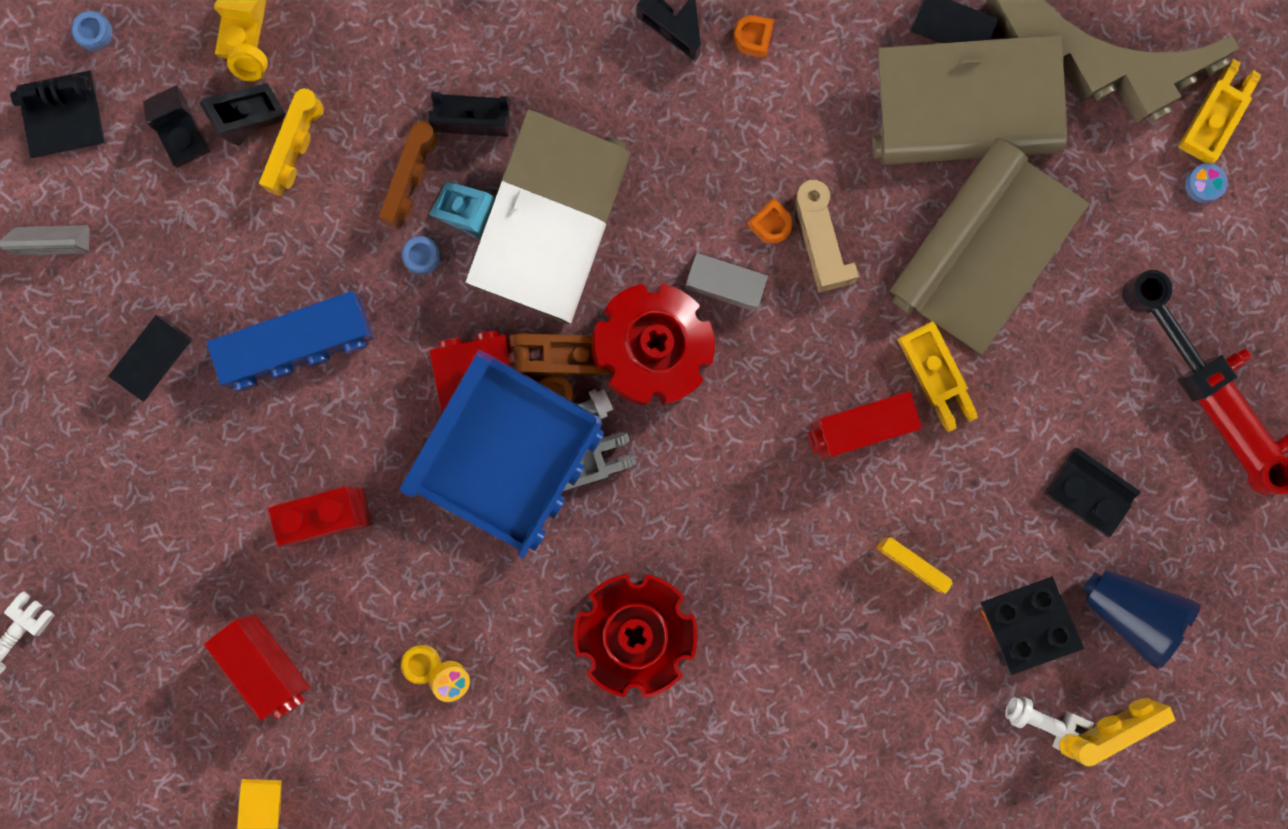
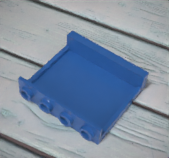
M479 349L399 491L411 498L414 497L415 493L421 495L519 549L518 556L524 558L529 549L536 551L546 533L542 526L547 517L555 518L565 501V498L560 495L567 483L574 485L579 479L585 466L580 461L587 449L594 452L604 435V432L600 430L602 426L601 418Z

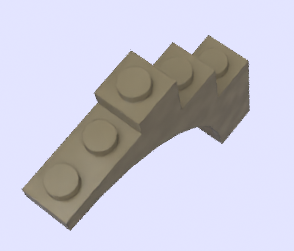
M987 0L985 3L990 15L998 18L996 26L1004 39L1062 35L1064 72L1081 102L1091 97H1094L1096 102L1118 91L1136 124L1147 118L1151 123H1154L1172 112L1170 105L1181 97L1179 92L1198 81L1195 77L1196 75L1207 71L1208 75L1211 76L1230 65L1228 58L1240 49L1234 37L1230 36L1205 47L1180 52H1143L1117 47L1088 35L1066 21L1045 0Z

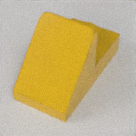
M217 0L214 3V9L221 16L215 54L218 57L228 59L232 48L237 44H250L258 48L266 0Z

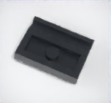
M1079 448L1073 449L1067 461L1064 462L1044 492L1046 496L1106 537L1112 536L1131 508V503L1135 497L1141 493L1140 490Z

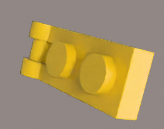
M300 89L295 93L259 181V184L268 192L281 197L285 188L290 189L295 181L297 169L294 165L299 153L304 154L309 146L310 133L308 130L313 120L319 119L324 111L323 104L310 89Z
M1149 698L1138 699L1129 705V709L1116 716L1102 718L1097 722L1096 727L1079 736L1071 733L1064 735L1060 740L1059 749L1063 755L1090 767L1176 720L1170 706Z

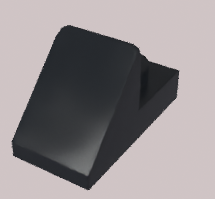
M640 0L636 5L637 18L692 60L696 61L700 56L701 49L696 0H688L676 16L673 14L672 7L664 0Z
M268 83L202 99L200 102L217 135L237 146L242 144L249 131L280 123L286 116Z
M178 85L143 101L146 122L157 132L173 166L178 168L211 152Z

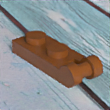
M426 121L416 122L412 126L378 216L385 225L399 229L402 221H408L414 205V201L410 199L414 186L420 187L426 174L427 166L423 164L427 152L433 151L438 145V137L432 126Z
M510 335V348L514 349V361L511 362V367L526 376H611L607 369H597L594 364L591 348L592 335ZM529 349H539L540 361H530Z

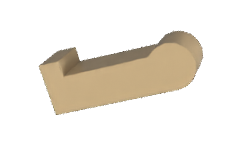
M809 180L799 187L795 199V208L818 293L855 284L859 278L855 263L843 264L828 211L830 191L823 182Z

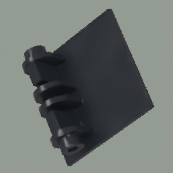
M91 70L17 85L16 91L10 92L13 105L15 107L21 106L30 158L105 143Z
M1053 576L980 602L1000 649L997 652L999 661L1002 666H1007L1011 676L1084 649Z

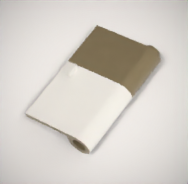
M528 109L465 284L535 309L536 313L544 317L571 325L631 157V153L626 150L627 144L613 137H605V140Z

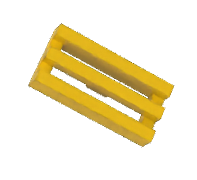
M883 537L876 547L877 550L937 592L946 594L953 584L952 579L892 537Z

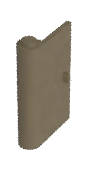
M1062 35L883 47L877 49L882 127L879 129V134L872 137V154L874 159L879 158L882 166L982 159L996 138L1009 142L1025 155L1054 154L1065 151L1067 121Z
M1000 138L994 140L889 290L894 295L891 302L909 315L913 309L981 355L986 351L1090 205L1089 202L1027 161L1028 157L1017 147Z

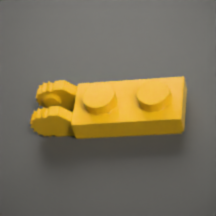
M1235 59L1229 61L1230 65L1224 68L1218 81L1211 87L1178 145V148L1204 163L1214 164L1218 160L1252 98L1250 96L1261 78V74L1253 70L1244 78L1239 90L1230 86L1241 64Z
M932 321L898 338L897 340L931 407H935V411L945 430L951 432L957 428L955 418L945 400L953 396L956 397L961 413L968 422L977 419V411L966 391L968 387L935 322Z

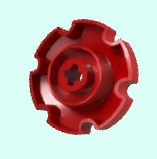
M639 284L617 294L603 309L608 316V322L598 321L592 333L591 348L594 364L597 369L605 368L611 374V379L607 382V386L621 398L642 406L647 405L651 401L652 396L658 397L662 405H669L685 398L698 388L703 382V378L699 374V367L707 368L710 366L715 352L714 333L710 321L703 322L696 317V310L699 308V304L682 290L666 284H661L655 293L648 292L644 284ZM656 340L659 343V347L650 350L647 343Z
M626 573L604 581L589 594V598L593 601V609L587 612L583 610L578 612L573 637L577 657L585 656L592 662V666L587 670V676L596 685L620 697H625L630 688L636 687L640 689L642 697L647 698L668 690L683 677L682 672L678 669V664L683 659L693 660L697 648L698 631L694 614H683L679 610V605L684 601V596L676 587L666 580L651 574H646L643 582L635 584L630 580L629 574ZM638 625L642 626V635L646 640L644 642L637 640L634 645L628 642L629 635L625 630L627 628L634 630Z

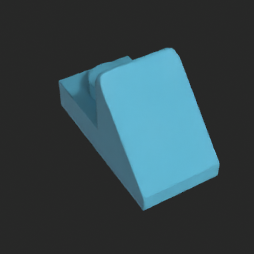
M446 181L429 215L480 239L495 197L484 191Z

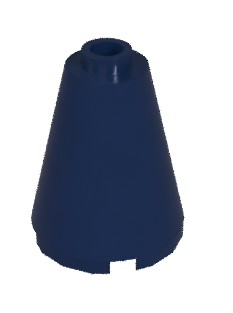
M1105 570L1102 575L1094 572L1082 590L1088 594L1085 602L1150 666L1158 670L1169 661L1185 638L1183 634L1188 625H1193L1201 608V605L1192 599L1109 570Z

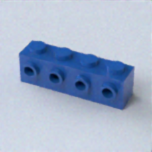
M350 291L207 341L206 344L220 386L230 389L234 388L235 392H241L256 387L258 385L257 380L271 375L272 379H279L294 373L293 367L305 363L308 364V367L326 363L330 360V354L344 350L345 354L363 350L367 347L365 342L375 338L361 297L354 291Z

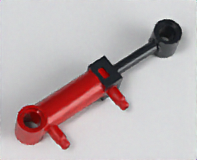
M1148 270L1131 278L1123 289L1125 304L1136 312H1147V314L1152 312L1191 371L1177 380L1192 401L1198 400L1248 473L1250 486L1262 495L1288 494V457L1284 456L1288 452V434L1275 442L1233 382L1237 378L1234 371L1251 359V353L1247 349H1243L1226 359L1223 355L1204 361L1166 306L1172 295L1170 278L1158 270ZM1142 283L1151 287L1153 291L1152 300H1148L1142 295ZM1272 467L1278 473V480L1275 485L1269 479V471Z

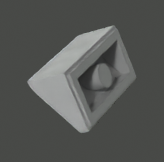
M87 225L15 227L0 240V248L14 255L87 254L89 252V227Z
M696 253L685 289L756 312L768 276Z

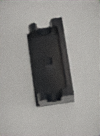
M922 0L910 31L939 43L990 40L998 18L952 0Z
M441 92L431 93L433 111H429L428 122L434 132L508 137L511 99L508 96L492 98L444 95Z
M155 315L108 377L145 402L180 355L190 345L192 338L162 315Z

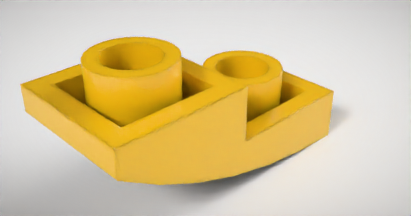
M242 779L237 829H278L281 811L282 780Z

